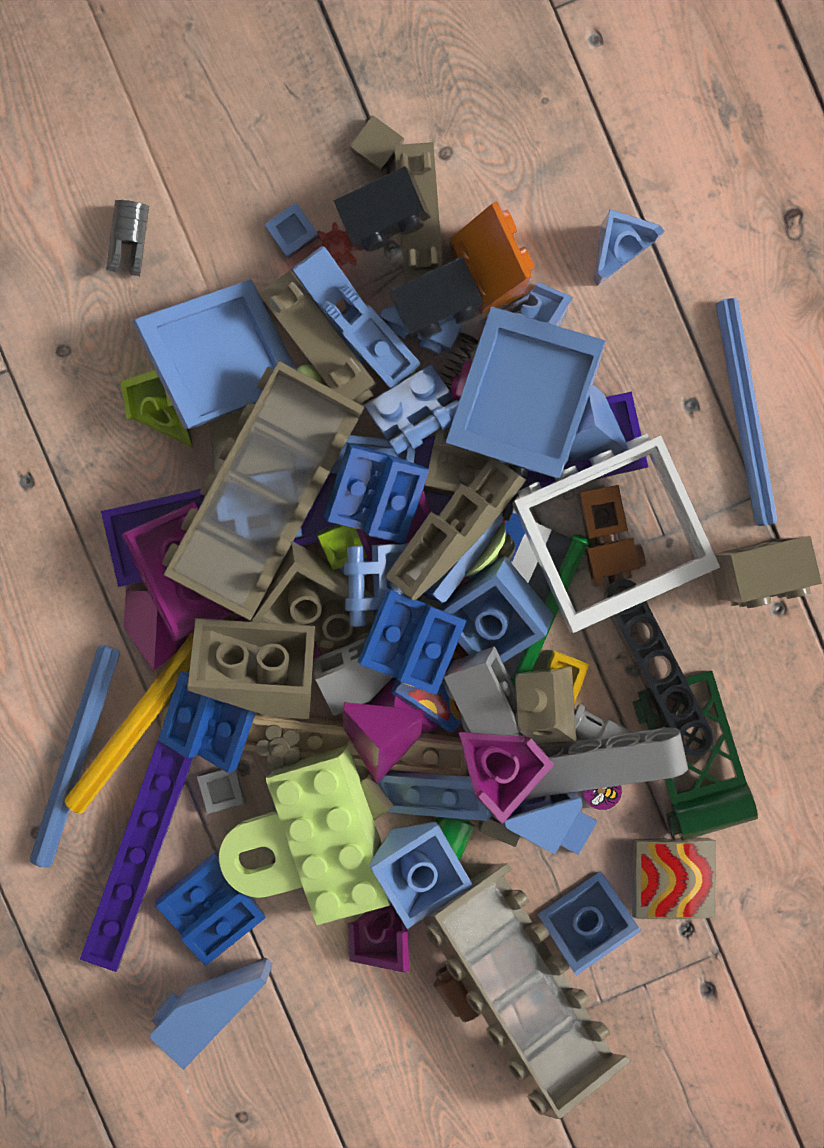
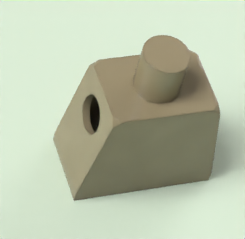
M572 667L537 669L516 674L519 731L532 738L538 744L576 741Z

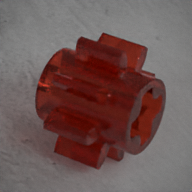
M333 222L332 230L327 234L320 230L317 232L322 245L313 247V252L324 246L342 271L343 265L348 262L351 265H357V259L352 255V251H358L359 249L351 244L346 231L338 230L336 222ZM341 242H344L345 253L342 254L337 251L332 255L330 244L339 245Z

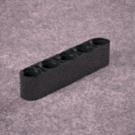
M618 580L607 588L604 593V599L613 596L615 589H629L637 584L631 580ZM647 601L610 616L665 728L671 727L680 730L685 755L700 756L707 753L713 745L714 736ZM634 623H643L648 627L650 636L646 643L640 644L631 638L630 629ZM653 657L663 659L667 665V673L661 679L652 677L648 671V663ZM672 692L681 694L685 701L684 708L679 714L671 713L666 707V698ZM691 727L697 728L702 734V743L693 750L684 743V734Z

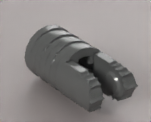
M115 200L106 265L107 271L116 272L120 263L121 244L132 245L129 272L131 275L140 277L149 213L148 205L129 200Z

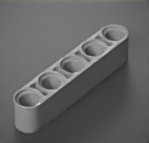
M671 727L541 746L539 748L551 760L554 766L525 799L668 779L682 775L688 770L680 730Z

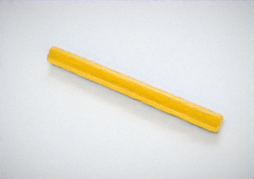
M191 633L66 796L64 802L71 811L82 814L170 700L179 673L190 671L194 633Z

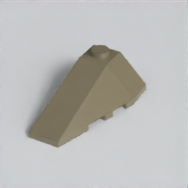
M292 542L251 622L315 626L314 642H318L320 647L332 649L333 646L344 647L366 638L374 622L375 613L374 610H365L366 626H350V611L345 610V598H349L348 576L338 569L332 570L330 563L325 559ZM365 589V597H374L372 593Z

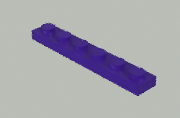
M157 740L80 960L117 972L194 756L187 758Z

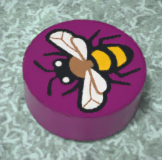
M619 785L584 790L582 794L591 807L598 810H607L619 802L622 795V787Z

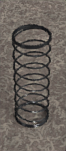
M463 332L460 333V336L473 343L458 338L468 346H470L469 344L476 345L478 343L477 339ZM454 345V346L458 347L459 349H461L462 351H464V350H466V351H471V352L474 351V349H473V350H467V349L461 348V347H459V346H457V345ZM451 352V353H453L454 355H456L457 357H459L460 359H462L461 357H463V358H470V355H469V357H464V356L458 355V354H456V353H454V352ZM447 359V360L451 361L452 363L456 364L458 367H460L458 364H461V363H458V362H455V361H453V360ZM444 365V367L451 370L452 372L458 371ZM440 372L442 375L446 376L447 378H449V377L454 378V377H452V376H449V375H447V374H444V373Z

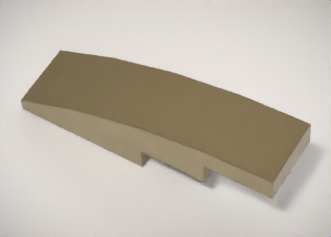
M490 458L470 487L463 484L459 486L439 516L430 512L390 569L386 578L411 599L416 600L478 541L502 513L526 479L506 464L501 463L497 459Z

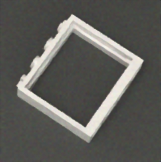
M647 433L627 442L626 445L629 450L614 456L612 450H608L591 458L592 466L578 472L576 466H572L563 470L561 478H555L556 482L549 486L541 488L540 483L537 482L517 491L520 498L512 503L569 632H577L720 568L662 436L650 440ZM649 455L696 559L575 612L529 508Z

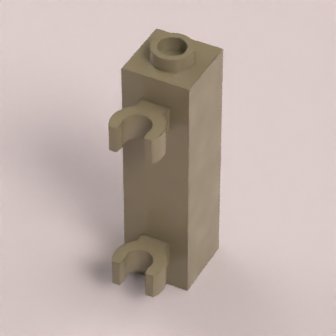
M434 142L394 145L396 170L406 166L414 175L431 216L430 219L423 221L424 226L418 231L408 235L401 234L404 284L443 266Z
M290 270L259 293L264 304L330 389L362 406L374 397L371 392L376 387L374 380Z

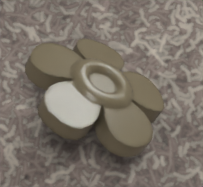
M269 726L265 731L267 739H261L257 743L256 749L258 754L267 756L271 753L267 764L275 770L282 768L284 759L290 764H295L301 756L300 750L294 747L300 740L299 734L294 729H288L283 734L280 726Z

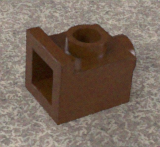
M619 485L576 494L587 539L595 538L596 544L599 545L619 541L618 533L628 531ZM598 509H603L608 514V520L604 524H600L595 520V512Z
M634 538L586 548L584 552L593 587L603 586V577L608 576L609 583H613L622 579L632 578V570L646 567L643 548L641 544L635 545Z

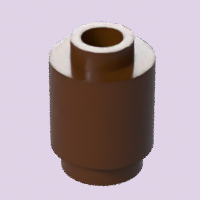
M446 964L442 966L436 973L438 978L434 982V987L455 1017H460L462 1022H469L475 1019L479 1014L469 1005L466 999L468 991L461 980L457 981L451 975Z

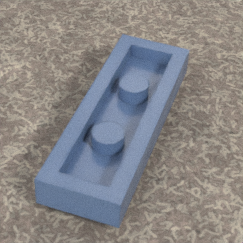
M389 770L378 782L380 788L394 805L387 811L389 813L487 821L492 816L475 796L471 779L468 776Z

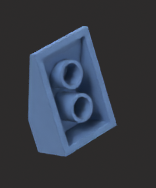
M266 958L189 986L179 996L174 992L171 993L159 1006L157 1014L151 1020L155 1026L149 1038L184 1070L266 984L273 963Z

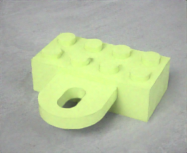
M349 745L300 759L295 764L286 763L283 764L282 768L274 769L265 779L276 811L240 822L227 834L221 844L219 852L220 868L227 882L235 890L250 897L263 898L303 887L316 925L390 906L391 904L369 867V863L382 845L361 787V780ZM259 847H267L275 854V863L256 869H246L239 861L240 853Z

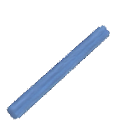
M737 298L723 299L716 304L754 521L757 526L772 525L777 523V514L739 302Z
M99 645L30 856V862L38 867L50 868L53 864L70 811L64 801L81 777L120 656V652L116 648L106 645Z

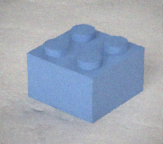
M506 556L456 588L447 601L443 602L439 608L466 620L458 643L468 655L495 646L502 663L545 637L554 616Z

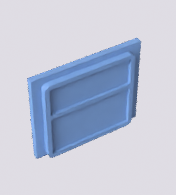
M252 279L132 321L185 430L201 426L244 409L248 402L256 404L262 393V390L258 389L257 386L267 367L274 370L278 362L281 361L296 370Z
M491 306L446 443L497 459L501 463H509L560 479L564 466L567 463L606 341L552 325L550 322H542Z

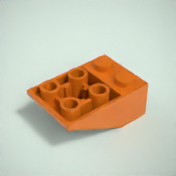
M497 201L489 205L453 235L449 242V247L455 260L461 257L464 258L481 294L483 303L478 308L481 315L488 313L491 306L498 308L522 297L532 277L530 271L534 269L527 249L525 247L519 249L513 234L517 232V228L508 210L501 211Z

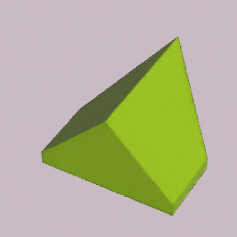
M156 370L120 381L127 419H134L193 448L190 429H184Z

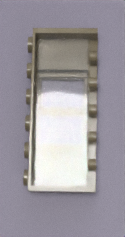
M281 361L278 362L274 370L267 367L257 386L258 389L262 390V393L257 403L254 405L248 402L238 421L239 424L244 426L237 440L230 437L219 456L220 459L225 461L218 475L212 472L209 474L200 491V494L206 496L199 510L190 509L181 526V529L186 531L179 546L172 543L162 561V565L168 567L164 573L165 576L248 620L252 619L364 409V406Z
M493 864L470 880L473 887L423 918L422 920L426 925L425 932L430 941L436 947H439L446 957L445 964L448 971L457 981L461 980L468 991L466 999L471 1008L477 1014H482L489 1025L486 1031L492 1042L498 1048H503L509 1058L507 1066L513 1076L524 1084L529 1093L527 1097L531 1106L540 1115L560 1120L628 1065L630 1061L625 1055L612 1053L604 1039L610 1035L608 1028L602 1022L592 1021L584 1008L590 1002L588 995L582 989L572 988L564 975V972L569 969V964L562 956L552 955L543 941L549 936L547 928L542 923H532L523 906L529 903L526 894L522 890H512L504 875L512 870L509 864Z

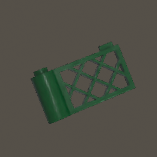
M712 670L687 677L686 680L689 686L706 681L710 697L701 710L705 717L719 723L721 735L715 746L711 747V753L702 770L687 763L688 769L699 774L692 789L677 793L673 778L663 779L672 812L666 813L667 822L672 835L679 834L682 841L758 819L756 804L745 779ZM647 690L637 692L639 700L632 701L638 723L646 722L648 730L657 729L655 720L662 724L663 722L659 716L652 712L648 699L650 696ZM670 693L668 696L676 700L671 713L676 714L681 703L685 705V701L681 694L678 696ZM712 704H713V707H714L716 716H714V715H712L711 713L708 712ZM693 727L691 733L686 731L684 736L688 737L685 742L688 748L692 741L699 744L702 743V740L695 736L698 732V729ZM723 742L725 743L728 754L720 750V747ZM717 754L730 760L735 777L719 781L707 774ZM704 778L713 782L711 784L700 786Z

